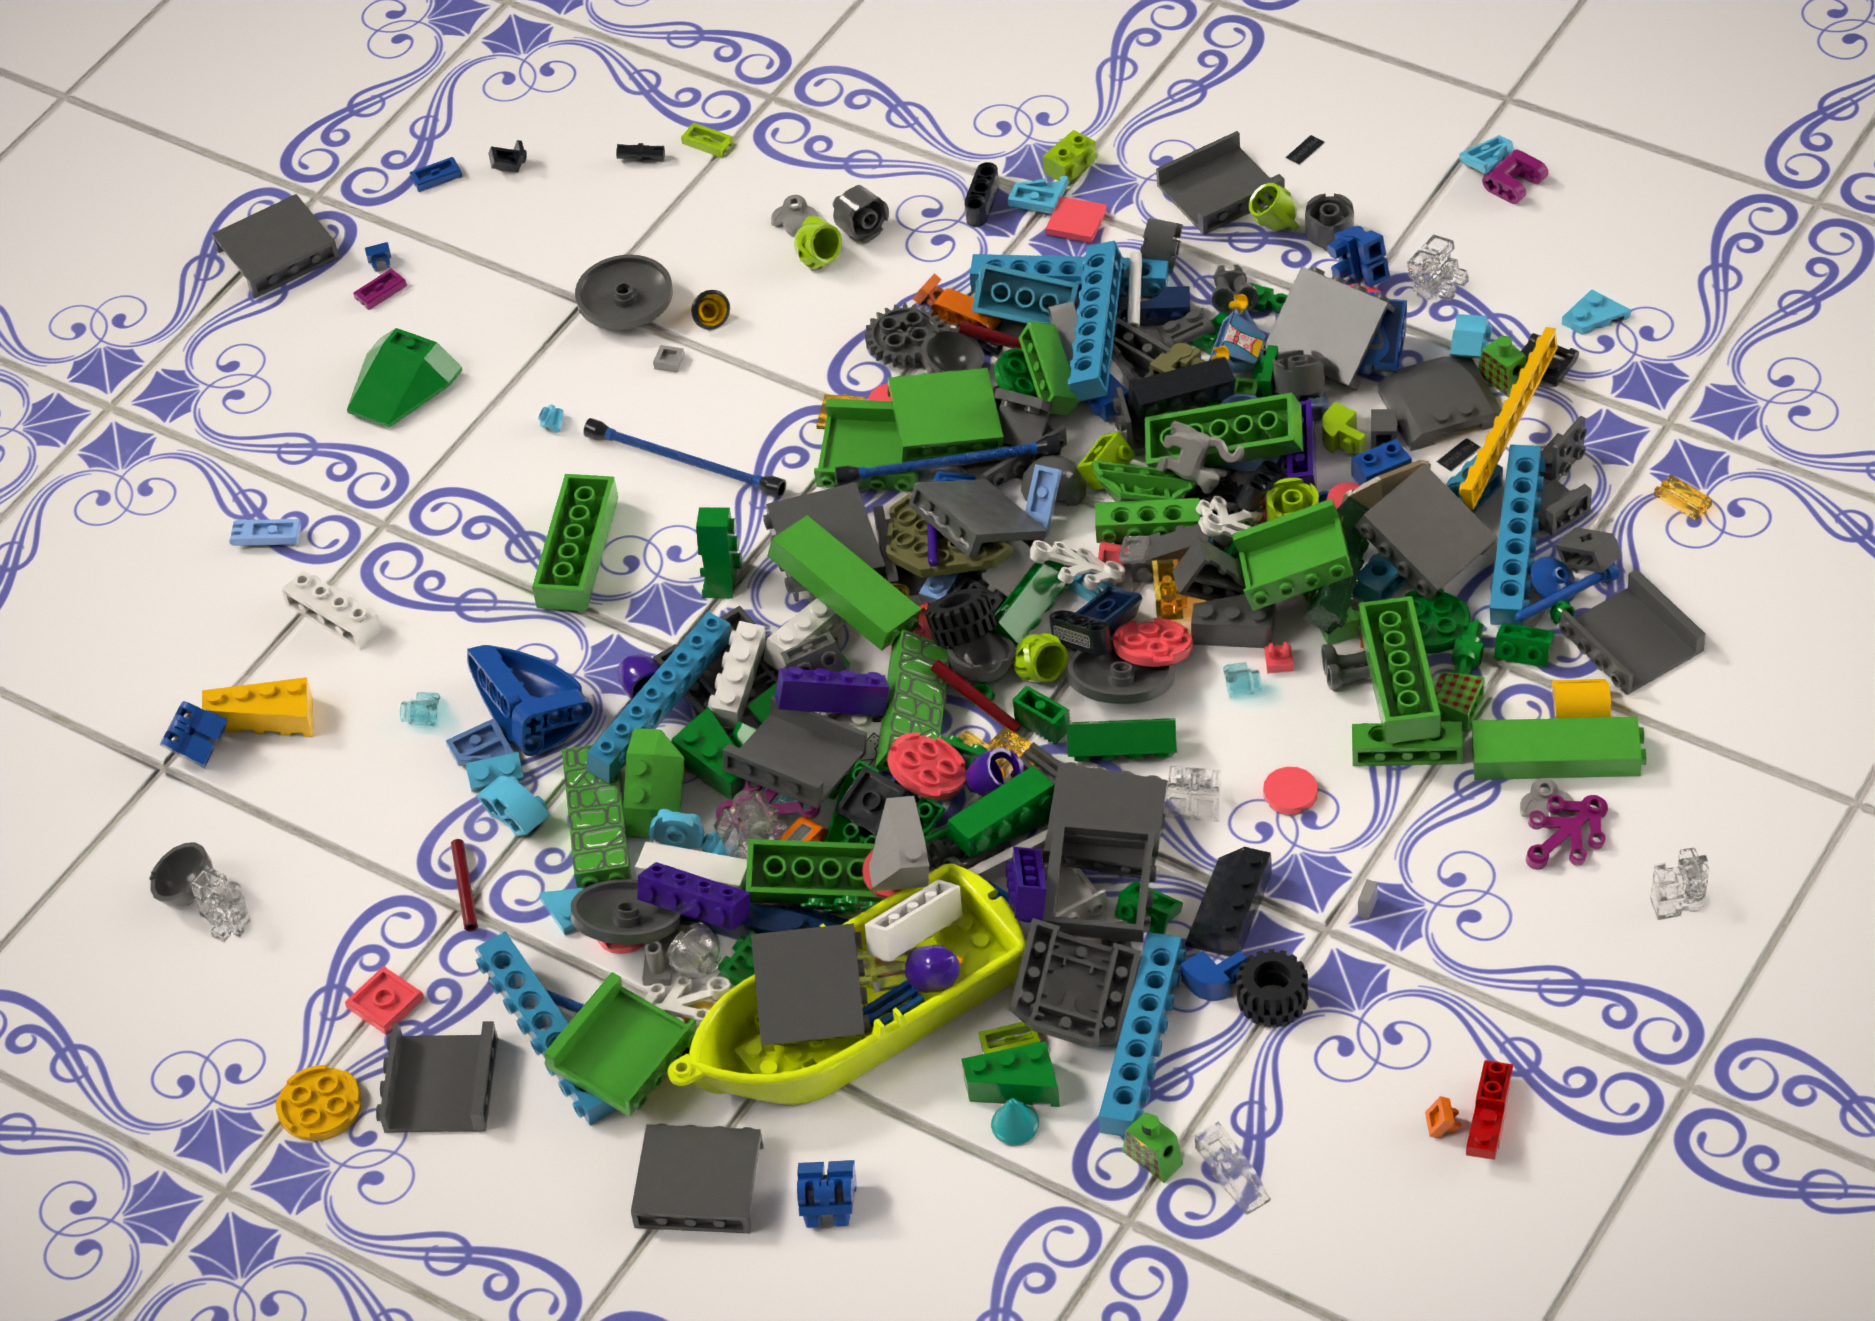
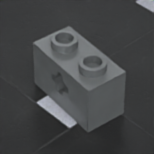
M1574 527L1555 545L1561 561L1567 567L1603 573L1622 556L1614 533Z

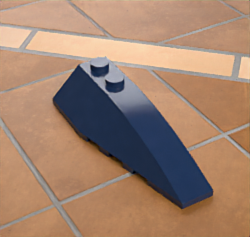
M750 903L749 918L732 931L682 915L681 924L738 940L741 935L746 938L752 930L760 934L820 927L822 924L834 926L842 925L849 921V919L813 909H804L801 906Z

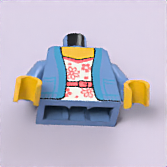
M1235 294L1234 298L1236 301L1229 303V308L1235 310V313L1232 312L1223 320L1209 360L1225 356L1233 374L1247 372L1256 363H1261L1262 355H1266V350L1262 349L1265 334L1259 330L1250 317L1246 308L1248 298L1244 294Z

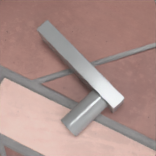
M679 927L669 936L645 945L646 954L642 975L643 986H651L656 983L671 986Z

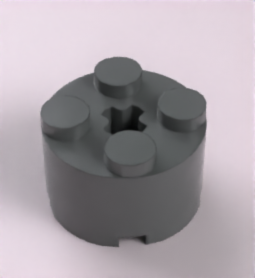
M859 184L848 189L841 196H837L832 203L834 208L833 219L836 226L852 238L862 242H868L876 238L883 230L881 226L884 220L888 221L889 218L887 203Z
M1326 193L1314 196L1307 202L1305 210L1306 237L1311 243L1328 251L1327 245L1335 241V233L1343 232L1346 228L1354 226L1353 203L1346 196L1334 193V196H1326Z
M1149 218L1143 235V246H1141L1140 250L1142 258L1168 261L1169 272H1173L1176 258H1173V256L1178 255L1180 251L1181 241L1177 240V238H1181L1183 224Z
M1293 350L1278 354L1277 360L1273 358L1274 390L1277 393L1285 394L1292 392L1297 400L1303 395L1319 396L1324 394V361L1321 353L1311 351V355H1304V350Z

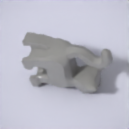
M1174 421L1171 424V434L1173 435L1165 436L1163 446L1166 448H1171L1172 446L1179 447L1181 449L1179 458L1171 456L1160 458L1156 470L1166 471L1170 469L1183 479L1195 481L1204 493H1211L1218 486L1221 477L1227 475V471L1217 468H1205L1203 466L1210 447H1216L1220 458L1231 464L1240 462L1244 455V448L1239 445L1234 453H1229L1225 442L1220 438L1210 437L1205 433L1196 431L1189 425Z

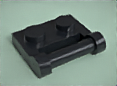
M1532 333L1528 343L1521 350L1526 356V362L1529 353L1533 352L1536 346L1537 338L1541 337V335ZM1558 345L1554 355L1562 357L1564 360L1553 357L1541 380L1558 386L1576 363L1579 357L1578 350L1573 348L1567 349Z

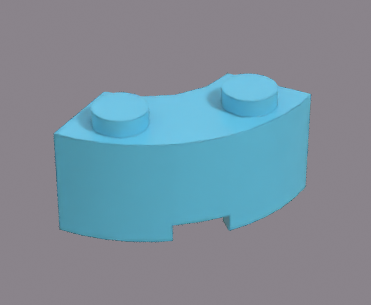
M1457 314L1455 329L1452 334L1450 356L1480 359L1483 348L1488 345L1486 340H1491L1492 325H1488L1487 316Z
M499 776L476 795L488 814L502 821L516 836L527 835L550 816L546 810L547 805L540 796L535 797L513 776L510 778Z

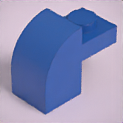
M1201 951L1180 964L1181 981L1195 996L1208 1001L1224 1000L1231 997V985L1237 983V971H1240L1239 966L1242 962L1247 963L1246 957L1238 951L1216 965L1204 951Z

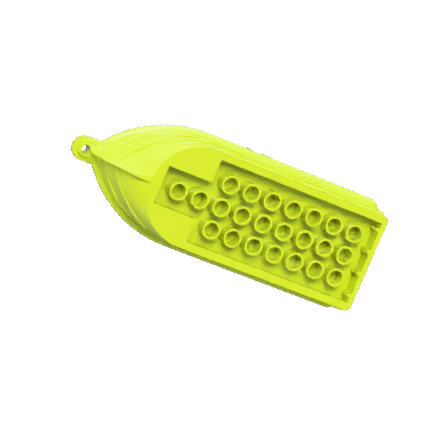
M956 864L942 865L929 873L928 885L938 879L959 885L963 916L904 953L907 960L909 953L915 948L940 945L952 951L956 956L962 957L963 962L960 965L959 976L952 986L944 991L923 993L917 990L918 995L921 994L924 998V1003L904 1015L897 1008H894V1021L886 1026L880 1021V1019L890 1013H886L874 1020V1026L870 1025L871 1032H865L866 1037L860 1040L859 1036L782 1044L774 1045L775 1051L763 1052L754 974L724 994L707 1012L695 1032L689 1054H685L670 1064L668 1068L669 1080L677 1086H686L694 1082L699 1088L710 1093L734 1094L774 1104L798 1105L821 1099L1015 983L1026 943L1022 927L1018 919L1014 918V911L1012 908H1009V904L1003 896L991 900L998 894V890L974 872ZM925 887L901 889L844 923H854L855 932H861L862 949H857L858 960L863 959L865 976L860 977L861 987H866L868 1004L900 985L907 978L905 977L906 961L878 966L876 957L868 955L865 924ZM912 998L899 1005L898 1008L911 1001Z

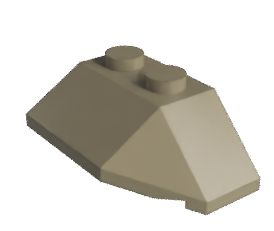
M1418 460L1379 475L1361 484L1356 490L1346 492L1339 507L1340 512L1361 519L1368 510L1420 466L1425 464L1430 469L1431 463L1425 460Z

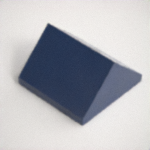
M1107 587L1075 613L1107 622L1110 628V636H1112L1120 626L1136 617L1143 598L1138 593Z

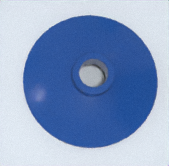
M1539 558L1531 567L1532 583L1543 598L1576 583L1572 571L1556 558ZM1576 594L1564 601H1572L1575 598Z

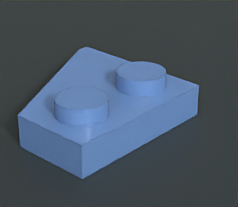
M494 718L446 740V746L458 766H466L465 763L514 753Z

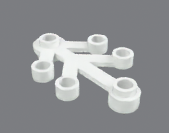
M1214 496L1210 503L1200 500L1196 507V511L1202 515L1198 523L1202 532L1208 536L1223 534L1233 538L1232 534L1251 527L1241 522L1248 521L1251 524H1255L1261 520L1265 513L1264 507L1260 506L1255 512H1248L1243 509L1241 512L1228 515L1227 502L1219 496Z
M1035 540L1029 551L1031 554L1030 558L1036 563L1043 564L1045 561L1051 560L1072 566L1069 568L1062 567L1058 574V579L1064 583L1070 584L1075 576L1088 572L1097 573L1094 575L1086 574L1082 585L1089 590H1096L1101 582L1106 581L1116 584L1123 582L1125 579V568L1121 564L1114 561H1107L1105 564L1084 548H1079L1077 553H1075L1065 543L1055 541L1051 547L1046 542Z
M683 975L675 979V985L667 996L665 986L656 983L648 988L649 992L644 999L652 1004L664 1000L655 1006L670 1014L690 1019L694 1018L696 1026H699L709 1010L687 1006L710 999L717 1002L730 990V982L725 977H714L708 981V989L681 997L682 994L689 993L692 990V979L689 976Z

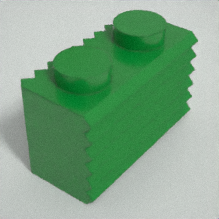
M1025 686L1012 699L1014 719L1022 724L1023 728L1027 727V730L1036 732V735L1040 734V737H1044V740L1048 739V742L1057 744L1067 734L1066 724L1071 721L1068 708L1029 686Z

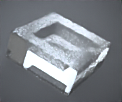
M1149 536L1124 537L1118 556L1121 563H1146L1152 543Z

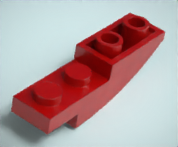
M1484 1060L1475 1100V1110L1466 1145V1156L1495 1160L1504 1125L1513 1064Z

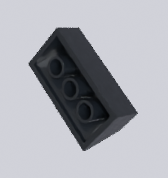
M1224 356L1129 381L1127 409L1130 417L1141 420L1149 416L1177 412L1182 408L1194 405L1200 406L1216 399H1226L1234 395L1236 379Z
M1244 846L1218 858L1189 931L1185 946L1229 957L1238 951L1242 953L1272 874L1271 852Z

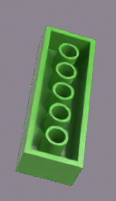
M1292 392L1145 417L1146 465L1151 468H1157L1159 459L1165 456L1179 458L1181 450L1179 447L1172 446L1171 448H1166L1163 446L1165 436L1173 435L1171 434V424L1174 421L1189 425L1196 431L1205 433L1210 437L1220 438L1225 442L1229 453H1234L1236 448L1241 445L1244 448V455L1240 462L1303 452L1301 403ZM1210 447L1203 466L1206 468L1230 464L1220 458L1216 447Z
M564 475L532 585L537 608L574 611L588 610L619 498L614 476Z
M1412 596L1359 603V628L1386 744L1440 737L1441 715Z
M748 839L746 891L750 892V902L802 904L808 903L809 898H823L825 903L832 905L836 898H842L843 896L859 897V902H881L884 898L877 897L867 888L862 872L865 858L874 849L875 844Z

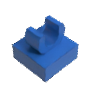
M388 242L365 247L367 261L372 263L374 271H378L376 264L381 260L386 263L387 268H390L389 258H391V252Z

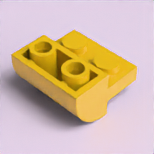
M1606 679L1552 680L1551 690L1555 718L1611 717L1610 686Z

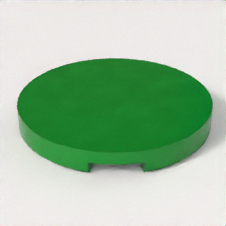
M1009 349L1005 351L994 365V377L999 387L1038 398L1023 350Z
M1444 589L1439 590L1429 602L1424 596L1418 594L1416 590L1406 593L1405 597L1412 596L1425 652L1433 654L1453 649L1456 639H1460L1466 634L1471 619L1467 604L1461 598L1458 599L1444 592Z

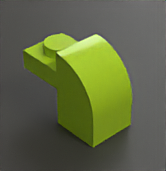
M1337 402L1324 413L1322 418V441L1324 447L1330 453L1334 454L1339 448L1354 456L1366 452V434L1357 430V412Z

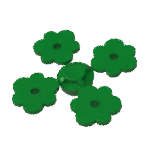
M843 896L842 898H836L834 904L829 905L825 903L823 898H809L808 903H802L801 907L804 909L824 910L826 914L855 915L857 908L858 911L864 912L879 902H859V897Z

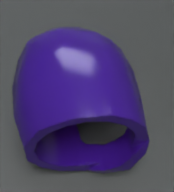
M647 654L628 656L618 666L619 682L630 700L637 695L661 667L656 660Z
M995 748L982 753L974 759L966 771V782L969 791L985 797L1004 784L1006 771L997 764V759L1005 758L1011 763L1013 767L1012 779L1024 772L1022 760L1016 753L1005 748Z
M940 945L921 946L909 953L905 963V977L911 987L919 992H941L955 983L959 976L963 958L956 956L952 951Z

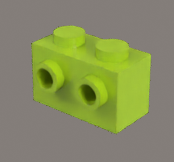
M1072 130L1043 155L1044 174L1057 181H1060V176H1068L1069 183L1097 159L1096 141Z
M1120 432L1101 435L1076 468L1093 491L1105 489L1094 476L1092 462L1100 461L1130 465L1129 463L1134 458L1135 453Z

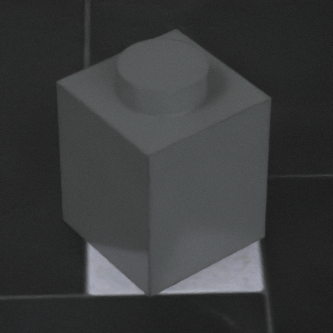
M1371 409V449L1383 443L1397 439V409Z

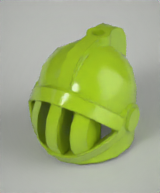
M1267 183L1254 191L1250 198L1249 211L1260 226H1265L1275 231L1289 227L1296 232L1300 228L1295 220L1297 206L1291 197V193L1285 187L1283 188L1275 183ZM1267 191L1271 196H1273L1274 199L1272 200V202L1268 198H1266L1262 193ZM1258 197L1268 205L1265 209L1257 203Z
M808 216L794 237V247L800 261L811 269L822 268L835 260L842 246L841 233L838 228L817 216Z
M1031 634L1024 637L1017 645L1013 666L1017 675L1025 681L1035 683L1052 682L1064 672L1068 664V652L1060 640L1052 634Z

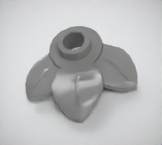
M790 195L784 200L782 206L773 211L771 224L772 226L783 224L785 231L791 237H794L797 230L802 227L804 220L808 216L818 217V213L813 207L807 205L804 197Z
M1539 778L1533 782L1530 793L1521 799L1520 813L1522 817H1529L1532 811L1538 810L1543 812L1545 816L1559 817L1560 813L1574 816L1575 812L1561 811L1558 814H1553L1546 808L1548 798L1551 795H1559L1565 801L1574 800L1570 794L1559 790L1553 780ZM1546 787L1550 792L1543 793L1540 791V788ZM1556 802L1551 803L1553 806H1560Z

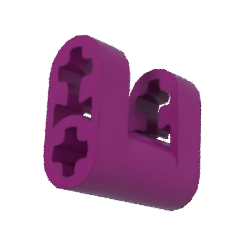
M1516 149L1483 177L1482 183L1488 192L1511 204H1517L1526 196L1527 192L1525 186L1514 178L1519 176L1533 184H1539L1548 176L1549 172L1547 166L1542 161Z

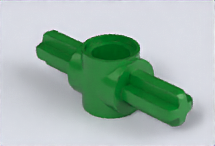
M1479 620L1469 622L1466 634L1455 641L1452 654V662L1455 664L1453 673L1470 675L1471 670L1480 667L1484 651V643L1481 641L1484 624L1480 623Z

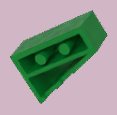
M699 507L696 522L698 555L702 556L704 567L700 568V577H705L702 598L733 599L737 569L742 568V554L737 552L739 551V536H735L736 518L731 517L730 507Z
M709 707L671 739V742L684 756L685 768L728 800H734L746 787L745 779L723 771V749L728 744L735 745Z
M1046 1041L961 1059L969 1102L1005 1104L1010 1098H1015L1026 1105H1033V1102L1051 1103V1107H1060L1058 1085Z

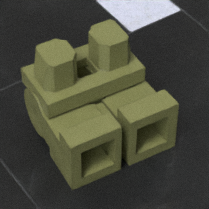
M1177 343L1170 348L1168 354L1161 353L1149 364L1150 376L1205 362V360L1201 359L1200 349L1196 347L1192 349L1186 343Z

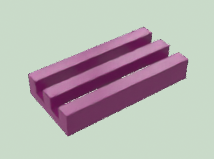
M391 268L353 292L354 299L359 300L360 304L365 305L366 309L370 310L405 288L407 283L402 276Z

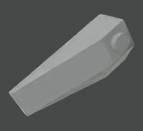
M914 796L886 798L869 864L872 892L928 886L929 862Z

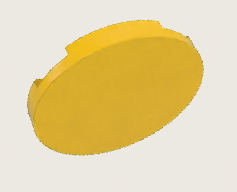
M326 1065L308 1067L295 1073L286 1081L287 1084L282 1089L279 1097L276 1098V1113L284 1130L290 1135L306 1141H321L341 1134L355 1122L362 1107V1095L356 1079L347 1071L328 1068Z

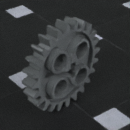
M906 303L903 304L902 308L894 304V310L886 307L884 308V314L877 312V319L870 318V325H866V332H864L866 348L869 349L871 356L875 355L876 361L883 359L884 365L893 362L894 368L899 363H902L903 368H906L907 363H911L915 367L916 361L921 362V344L925 337L933 332L934 329L944 327L943 321H940V316H934L933 309L926 312V306L917 309L916 303L911 308H908Z

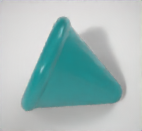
M1010 1098L999 1108L991 1120V1129L994 1136L999 1141L1009 1145H1019L1030 1141L1039 1128V1118L1035 1110L1015 1098Z

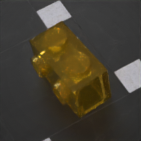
M1178 559L1152 561L1157 618L1168 620L1183 619V608H1188L1187 596L1178 593L1172 572L1179 563Z

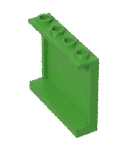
M988 368L888 377L887 395L888 397L891 396L901 444L900 457L902 463L950 455L956 456L957 454H972V452L979 453V451L985 452V450L992 451V449L995 450L998 447H1003V433Z
M826 399V425L818 468H814L817 486L825 488L838 486L835 467L848 465L858 468H875V466L902 463L900 457L901 444L892 401ZM920 471L898 472L891 475L888 473V475H875V477L869 476V478L860 480L856 484L858 488L913 491L916 482H919Z
M1332 499L1232 534L1233 541L1239 552L1246 588L1243 590L1252 611L1354 576L1341 520Z
M611 972L544 1052L546 1068L630 1117L636 1109L639 1110L644 1106L647 1095L652 1089H657L661 1085L670 1064L679 1059L687 1047H691L696 1032V1020L691 1018L688 1023L681 1021L622 987L621 976Z

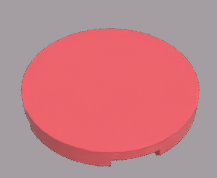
M1154 618V622L1136 623L1133 620L1123 624L1115 631L1113 649L1120 658L1127 662L1141 666L1160 667L1176 664L1186 659L1192 653L1193 639L1185 626L1172 620Z
M919 733L904 734L894 741L888 753V766L894 778L904 788L918 796L933 800L949 799L957 795L966 782V763L963 757L952 745L939 737L935 740L930 737L920 736Z

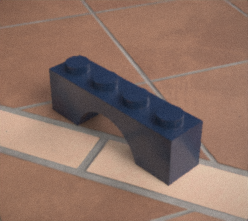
M1190 286L1164 287L1157 297L1140 302V326H1164L1169 321H1176L1186 316L1191 311ZM1119 295L1116 318L1118 317L1127 323L1128 300Z

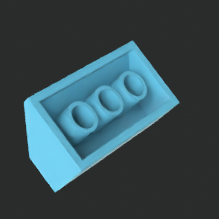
M981 263L971 312L1026 324L1029 321L1051 324L1048 307L1072 301L1075 304L1079 283Z

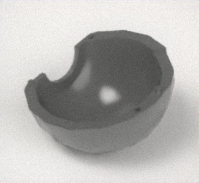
M942 327L934 329L933 332L925 337L921 344V362L928 374L981 369L984 362L983 350L978 341L973 337L958 333L959 329Z
M1061 455L1043 456L1035 460L1025 471L1021 483V492L1026 501L1028 500L1035 464L1062 470L1056 500L1066 502L1067 506H1076L1086 496V480L1076 468L1078 465L1069 458Z
M993 631L972 642L958 646H949L947 649L951 667L959 676L972 683H991L999 680L1012 666L1016 652L1014 643L1010 639Z
M196 842L180 844L163 855L150 872V891L153 898L168 906H186L198 901L210 888L213 880V864L205 848Z

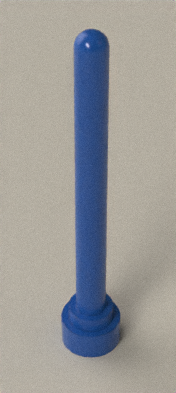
M1613 563L1603 573L1595 572L1517 612L1515 619L1518 622H1523L1554 606L1558 601H1564L1599 582L1611 583L1619 578L1617 565Z

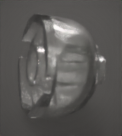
M701 922L691 924L692 930L686 934L681 931L670 944L666 957L670 960L667 963L668 967L686 979H701L714 973L721 959L722 946L718 936Z

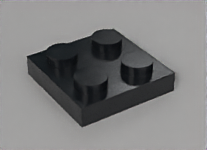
M864 766L834 811L877 837L886 798L906 797L910 792L869 767Z

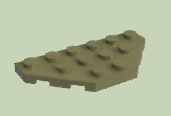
M906 495L890 507V523H888L887 537L890 539L891 545L886 546L887 558L921 578L995 568L1014 554L1012 546L1003 541L985 542L981 544L977 557H968L938 531V565L931 567L928 564L927 521L909 506L912 495Z

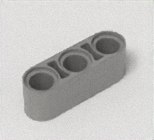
M1073 301L1048 307L1051 324L1056 325L1069 367L1070 360L1073 359L1072 343L1075 342L1076 337L1074 327L1078 321Z

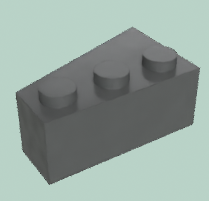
M1117 317L1111 359L1129 381L1150 376L1149 364L1161 353L1168 354L1170 347Z
M1199 524L1186 528L1180 525L1175 527L1176 531L1161 535L1158 532L1130 541L1129 552L1132 582L1174 579L1172 571L1196 538L1199 536L1209 542V536L1202 532Z
M1199 536L1172 571L1180 595L1210 601L1245 594L1243 589L1246 588L1241 562Z
M1241 594L1193 604L1191 619L1193 645L1264 648V646H1268L1273 640L1276 603L1252 611L1246 595Z

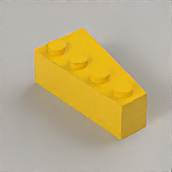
M307 677L202 690V709L227 719L228 724L224 732L241 733L243 730H253L255 734H265L266 731L280 732V735L291 736L292 733H303L304 737H313V696Z

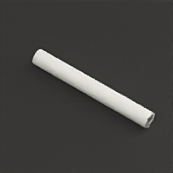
M1133 251L1130 253L1127 323L1139 329L1142 253Z

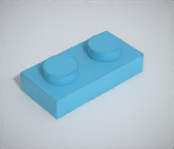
M518 752L465 763L471 791L484 789L499 776L508 778L513 776L518 781L524 780Z

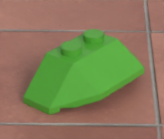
M1100 461L1092 462L1094 476L1115 502L1180 499L1196 488L1197 485L1195 481L1183 479L1169 469L1158 471L1156 470L1157 468Z
M634 728L626 754L623 801L627 837L649 838L651 821L661 809L681 813L684 756L661 729Z

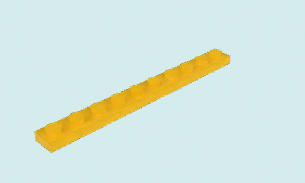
M1545 327L1541 337L1537 338L1533 352H1530L1528 355L1527 364L1524 368H1521L1517 383L1512 385L1508 400L1504 401L1500 415L1496 416L1491 432H1488L1486 435L1485 444L1477 452L1474 465L1469 467L1465 482L1460 484L1459 497L1462 498L1463 503L1470 510H1474L1558 348L1556 328Z

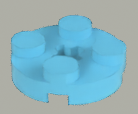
M661 809L651 821L649 838L652 842L655 839L656 842L663 845L685 849L697 847L696 850H698L702 846L705 831L700 824L701 818L698 815Z

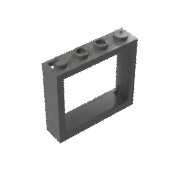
M1054 821L1043 921L1060 926V932L1073 936L1143 943L1144 932H1150L1151 916L1146 915L1147 907H1153L1154 891L1149 890L1150 882L1156 881L1157 866L1152 865L1153 857L1158 858L1160 842L1155 841V830ZM1065 842L1145 849L1136 924L1055 917Z

